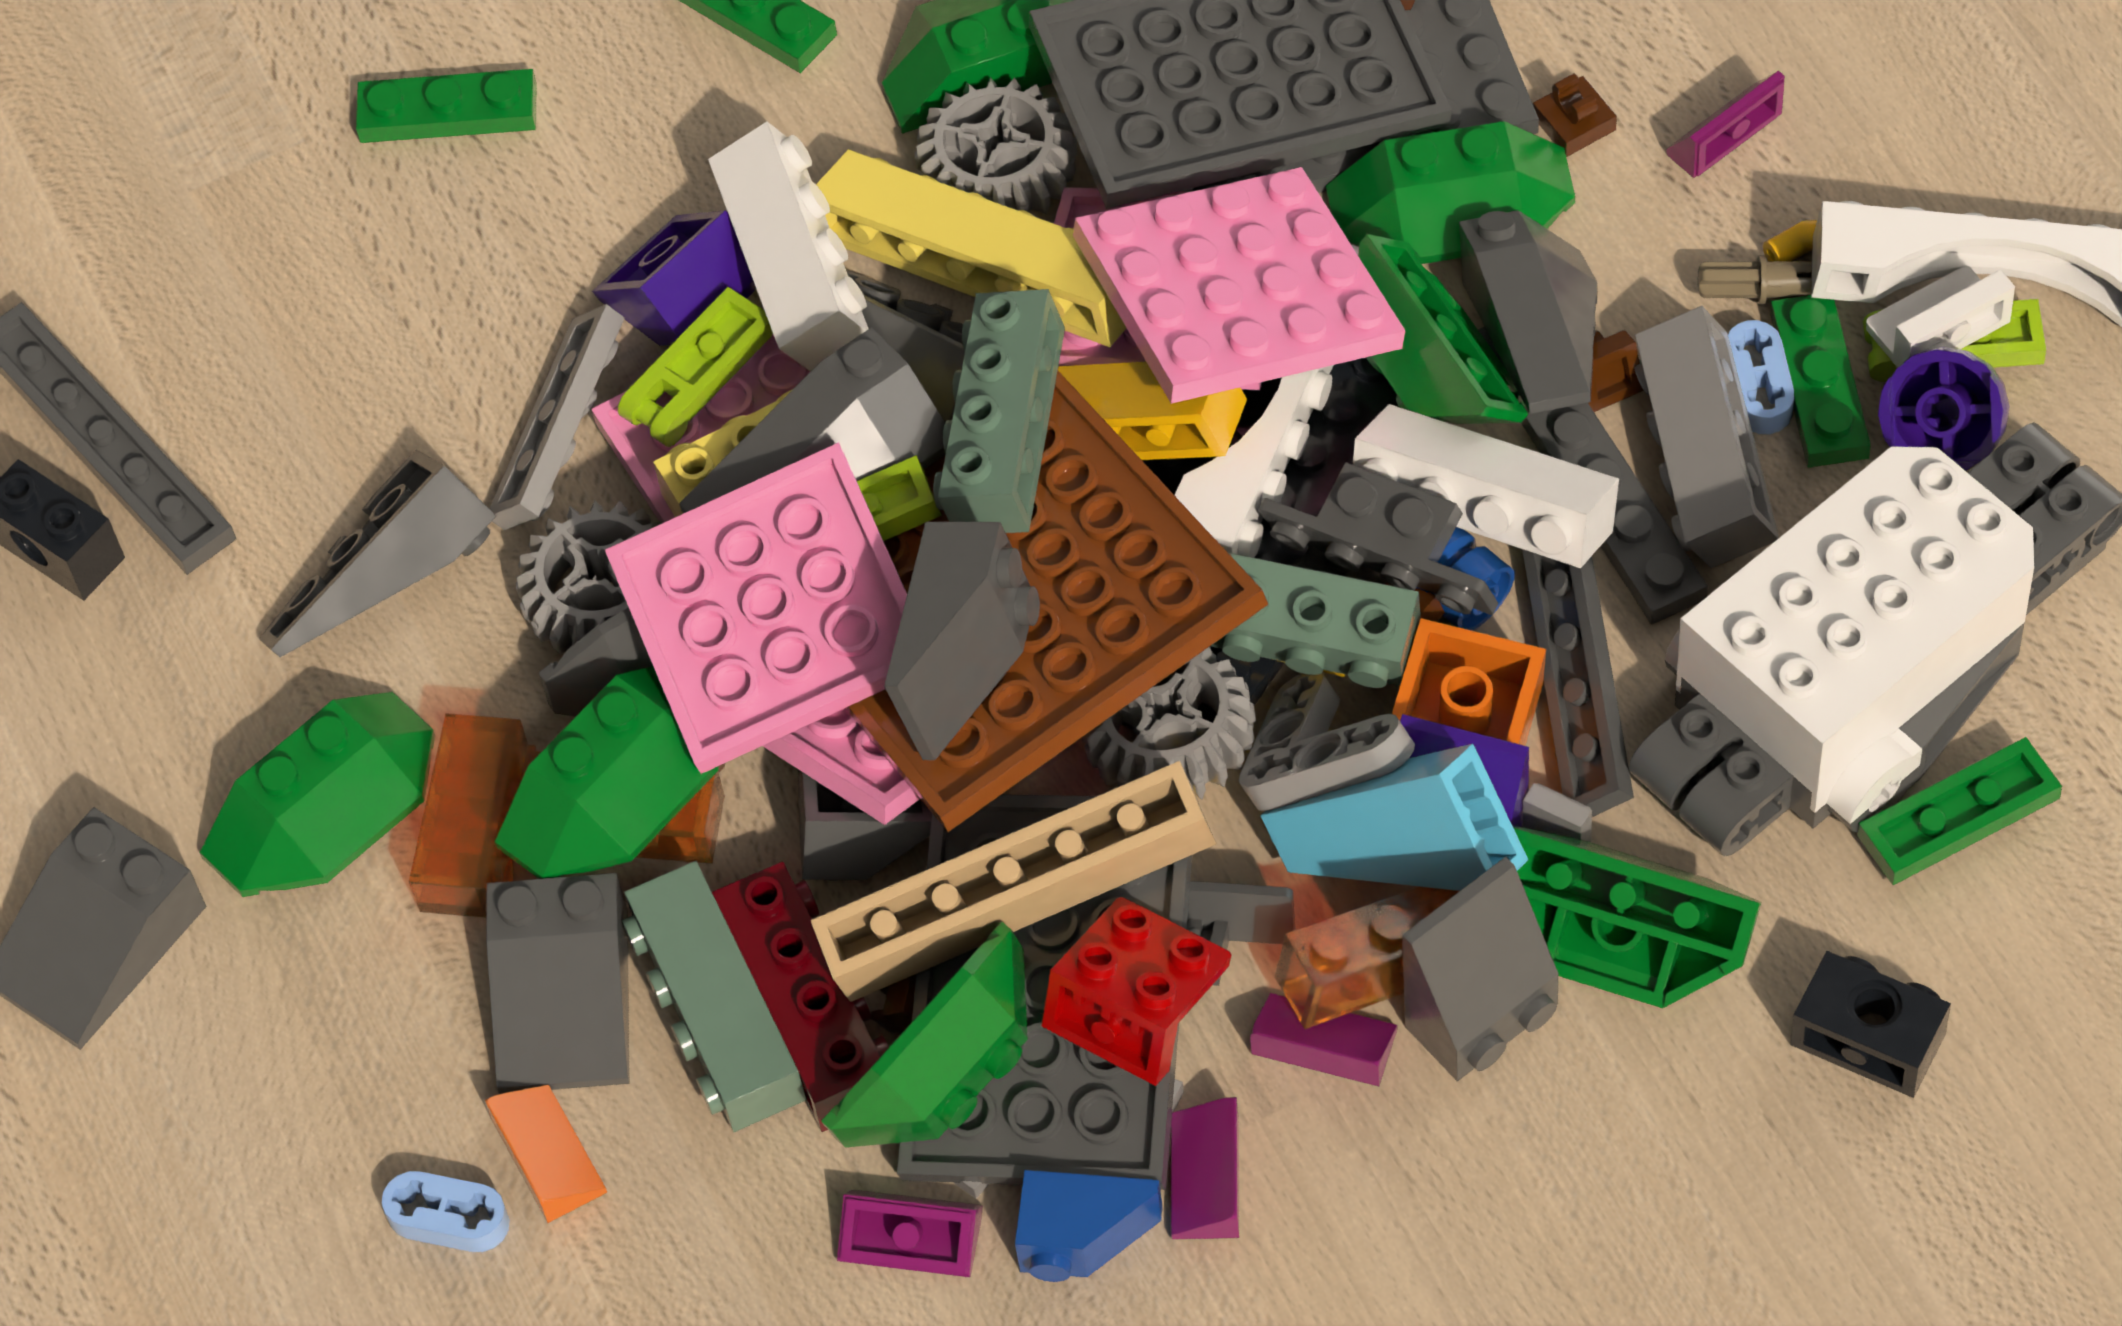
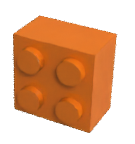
M1420 618L1392 714L1396 715L1399 721L1402 714L1525 746L1543 687L1546 649Z

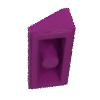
M1777 71L1748 87L1666 149L1667 156L1691 177L1700 176L1782 114L1785 76L1780 71Z
M1270 993L1250 1034L1251 1053L1379 1087L1398 1026Z
M1237 1097L1221 1098L1172 1113V1239L1239 1238V1115Z
M850 1190L843 1196L837 1261L971 1277L983 1206L872 1191Z

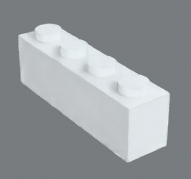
M766 121L710 157L708 161L778 348L806 369L812 371L823 359L869 329L862 310L867 307V303L862 291L855 281L848 276L843 262L848 260V253L838 235L830 229L825 215L830 212V207L822 191L811 181L807 168L812 165V160L807 149L795 135L786 137Z
M1391 404L1355 438L1353 465L1457 503L1463 513L1456 526L1458 528L1581 568L1613 533L1619 478Z

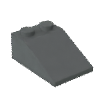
M925 522L884 685L922 760L937 759L1023 653L1029 626H1034L1038 621L1040 611L1038 591L1034 586H1030L1022 569L1020 553L1018 549L1012 548L1001 522Z
M93 807L50 855L0 945V996L81 1050L207 907L191 870Z
M1504 857L1402 935L1405 1028L1457 1082L1474 1068L1477 1071H1483L1490 1067L1501 1057L1509 1041L1525 1029L1528 1032L1539 1029L1556 1011L1558 1004V971L1515 865L1507 857Z
M617 873L487 883L486 941L496 1085L499 1094L549 1085L551 1090L630 1084L628 937L621 921L628 918V909Z

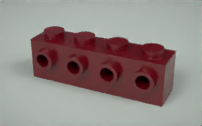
M782 861L717 889L712 894L798 1069L806 1102L821 1132H824L828 1129L821 1120L835 1105H838L889 1046L883 1036L872 1040L864 1024L865 1021L871 1019L865 998L862 997L850 1002L833 980L810 921L813 917L819 915L815 899L804 879L793 882Z

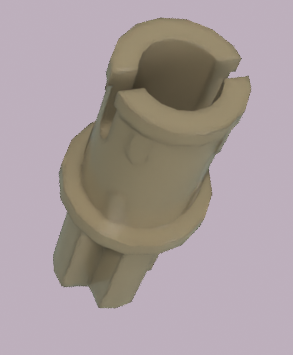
M1759 255L1757 261L1703 262L1699 265L1698 291L1703 298H1757L1758 304H1765L1766 298L1808 296L1812 294V261H1767L1765 255Z

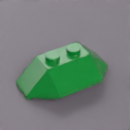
M933 0L915 6L882 81L883 92L901 133L904 134L918 129L919 126L926 125L929 108H943L942 102L944 101L945 92L959 98L963 96L966 82L974 89L979 90L986 88L990 77L997 84V87H1006L1015 77L1021 86L1022 92L1036 84L1038 88L1052 84L1050 75L1029 28V11L1074 0Z
M1505 121L1384 140L1326 185L1330 212L1351 245L1355 244L1359 247L1360 241L1366 234L1408 242L1420 256L1419 261L1421 264L1461 258L1460 221L1480 218L1482 215L1493 211L1512 212L1519 210L1548 229L1563 211L1566 212L1575 204L1576 198L1564 147Z
M1366 234L1359 243L1358 257L1405 329L1402 349L1369 356L1367 360L1388 380L1397 394L1396 401L1399 407L1451 424L1522 423L1529 414L1509 373L1464 309L1440 280L1423 267L1419 261L1420 256L1408 242Z
M654 666L616 675L528 765L496 837L495 844L499 850L538 879L559 878L567 874L591 872L633 861L719 771V766L701 774L695 766Z
M393 692L333 699L235 780L200 850L202 859L242 897L259 895L260 891L289 890L328 883L425 801L430 771L431 749H433L435 741L434 730Z
M1513 826L1528 857V861L1517 872L1558 971V976L1663 1009L1744 965L1762 902L1706 877L1581 839Z
M1002 921L990 933L987 940L972 954L959 971L851 1088L838 1105H835L821 1120L833 1137L845 1148L939 1139L948 1127L955 1129L969 1118L977 1105L978 1100L976 1096L993 1078L1000 1079L1004 1077L1017 1064L1022 1055L1021 1046L1028 1040L1024 949L1013 931Z

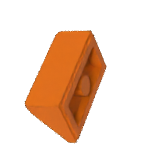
M549 1085L498 1094L484 1100L492 1122L547 1223L607 1193L605 1185Z

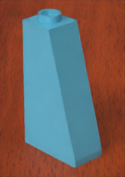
M1474 744L1409 758L1402 766L1382 777L1274 810L1265 811L1260 815L1289 873L1461 891L1504 857H1507L1515 865L1516 870H1519L1528 861V857Z

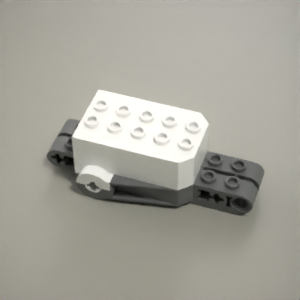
M2035 422L2027 424L1968 473L1939 448L1890 447L1680 618V629L1672 639L1665 656L1666 667L1677 676L1675 706L1679 711L1654 730L1637 748L1628 767L1630 773L1671 810L1680 809V818L1722 856L1732 855L1743 848L1789 808L1813 829L1832 813L1851 831L1858 832L1860 822L1897 804L1907 790L1921 779L2017 659L2020 652L2026 615L2106 549L2107 541L2122 526V493L2090 466H2080L2079 457Z

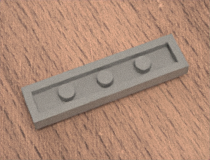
M607 304L573 318L490 506V510L496 515L492 522L503 530L530 520L535 521L548 510L553 501L554 491L551 489L559 469L567 463L575 450L576 441L573 437L580 420L590 411L596 401L597 391L594 388L602 369L611 362L618 349V342L615 339L625 317Z

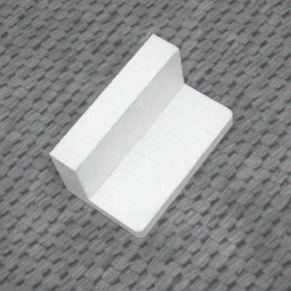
M1962 266L1868 317L1866 330L1897 368L1910 357L1920 352L1941 347L1960 350L2010 323L2015 286L2001 269L1981 280L1971 267Z

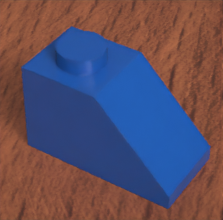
M1024 1170L1015 1239L1020 1272L1030 1273L1037 1279L1049 1282L1065 1281L1070 1276H1090L1161 1222L1163 1206L1159 1180Z

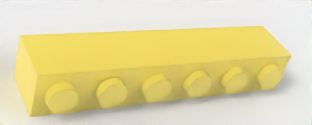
M849 149L816 184L824 194L830 207V212L825 215L830 229L838 235L845 248L973 297H976V293L1049 289L1065 326V331L1107 347H1111L1126 330L1121 317L1073 237L1074 228L1056 225L1037 218L1025 210L1009 208L987 200L978 193L962 191L940 183L928 175H918L893 166L881 158H871Z

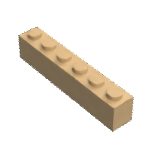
M1178 761L810 921L833 980L849 1001L852 1002L980 947L1001 921L1013 932L1214 846L1217 843L1181 762Z

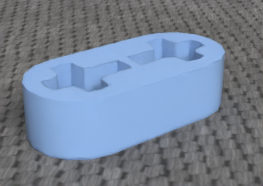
M1747 320L1738 323L1729 331L1728 337L1752 432L1757 434L1779 432L1789 424L1793 415L1794 388L1782 339L1774 327L1760 320ZM1755 345L1758 353H1762L1761 366L1753 367L1750 353L1748 350H1744L1745 346ZM1758 388L1766 389L1769 402L1775 404L1773 409H1763L1762 404L1756 401Z
M408 1171L397 1175L387 1184L383 1191L382 1206L390 1227L399 1236L410 1240L469 1252H485L499 1245L509 1231L510 1219L501 1195L494 1188L484 1184L420 1171ZM416 1194H423L429 1208L417 1207L412 1216H406L401 1203L410 1204L415 1200ZM479 1207H486L491 1221L480 1220L476 1229H469L462 1215L475 1216Z

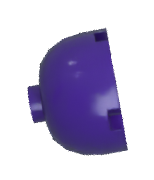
M1941 347L1917 353L1896 369L1881 391L1878 417L1883 438L1890 447L1939 448L1962 469L1967 471L1991 454L2006 431L2010 405L2005 384L1991 364L1972 352Z

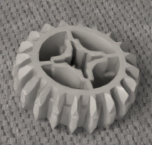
M990 77L986 88L979 90L974 89L966 82L963 96L960 98L945 92L944 101L942 102L943 108H929L926 118L927 124L919 126L917 135L918 145L915 152L916 168L920 170L919 175H928L940 183L968 193H978L987 200L1015 210L1029 212L1034 209L1048 214L1049 207L1051 206L1050 198L1061 199L1066 182L1073 181V175L1076 171L1075 156L1078 154L1077 141L1073 137L1072 127L1066 113H1061L1060 105L1057 103L1056 98L1049 97L1043 99V93L1040 92L1037 84L1022 92L1021 86L1015 77L1006 87H997V84Z
M594 500L590 513L580 515L578 511L570 506L567 514L568 521L562 524L548 518L545 527L548 536L530 535L529 548L531 553L520 555L518 566L521 575L516 577V590L519 599L522 600L520 608L524 619L528 620L529 624H532L534 634L541 642L550 640L552 648L559 655L565 653L567 649L597 625L628 608L605 550L662 524V521L651 523L650 516L646 514L643 508L629 516L627 507L619 501L610 512H603L602 506ZM572 567L573 571L562 580L564 586L555 592L560 578Z
M1208 647L1084 735L1082 741L1086 742L1085 751L1089 763L1092 764L1093 768H1098L1099 775L1104 780L1106 786L1118 783V787L1180 761L1195 794L1202 800L1206 791V783L1212 782L1225 787L1226 779L1228 778L1227 769L1242 770V763L1245 760L1244 751L1252 749L1254 740L1253 722L1256 721L1254 704L1250 702L1247 683L1244 682L1243 677H1236L1235 668L1231 665L1230 660L1217 662L1216 655ZM1202 702L1210 706L1217 713L1213 723L1202 718V712L1198 710ZM1123 722L1133 726L1134 733L1137 734V738L1133 743L1127 741L1118 733Z

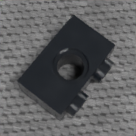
M19 459L0 477V545L85 601L125 559L109 518Z
M1826 951L1793 1014L1790 1045L1914 1098L1946 1035L1951 1003L1942 1000L1934 990L1925 985L1914 982L1905 984L1879 973L1871 963L1855 956L1841 957ZM1866 1013H1875L1883 1016L1887 1022L1872 1025L1862 1021L1859 1016Z

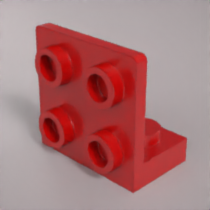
M1119 897L1050 970L1042 1027L1157 1086L1170 1071L1178 1023L1230 966L1232 954L1225 948L1124 897Z

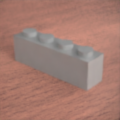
M1700 306L1635 334L1641 358L1639 359L1640 364L1635 367V372L1643 390L1650 396L1653 410L1647 412V422L1655 441L1663 449L1665 462L1659 465V472L1668 494L1675 499L1678 514L1672 517V527L1681 547L1685 551L1693 550L1710 568H1713L1775 542L1779 536L1728 333L1703 306Z

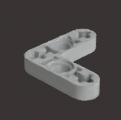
M1323 672L1318 675L1301 673L1286 682L1275 695L1240 773L1239 783L1257 810H1274L1389 774L1402 766L1410 758L1414 751L1415 743L1397 716L1393 714L1376 716L1327 732L1339 706L1340 698Z

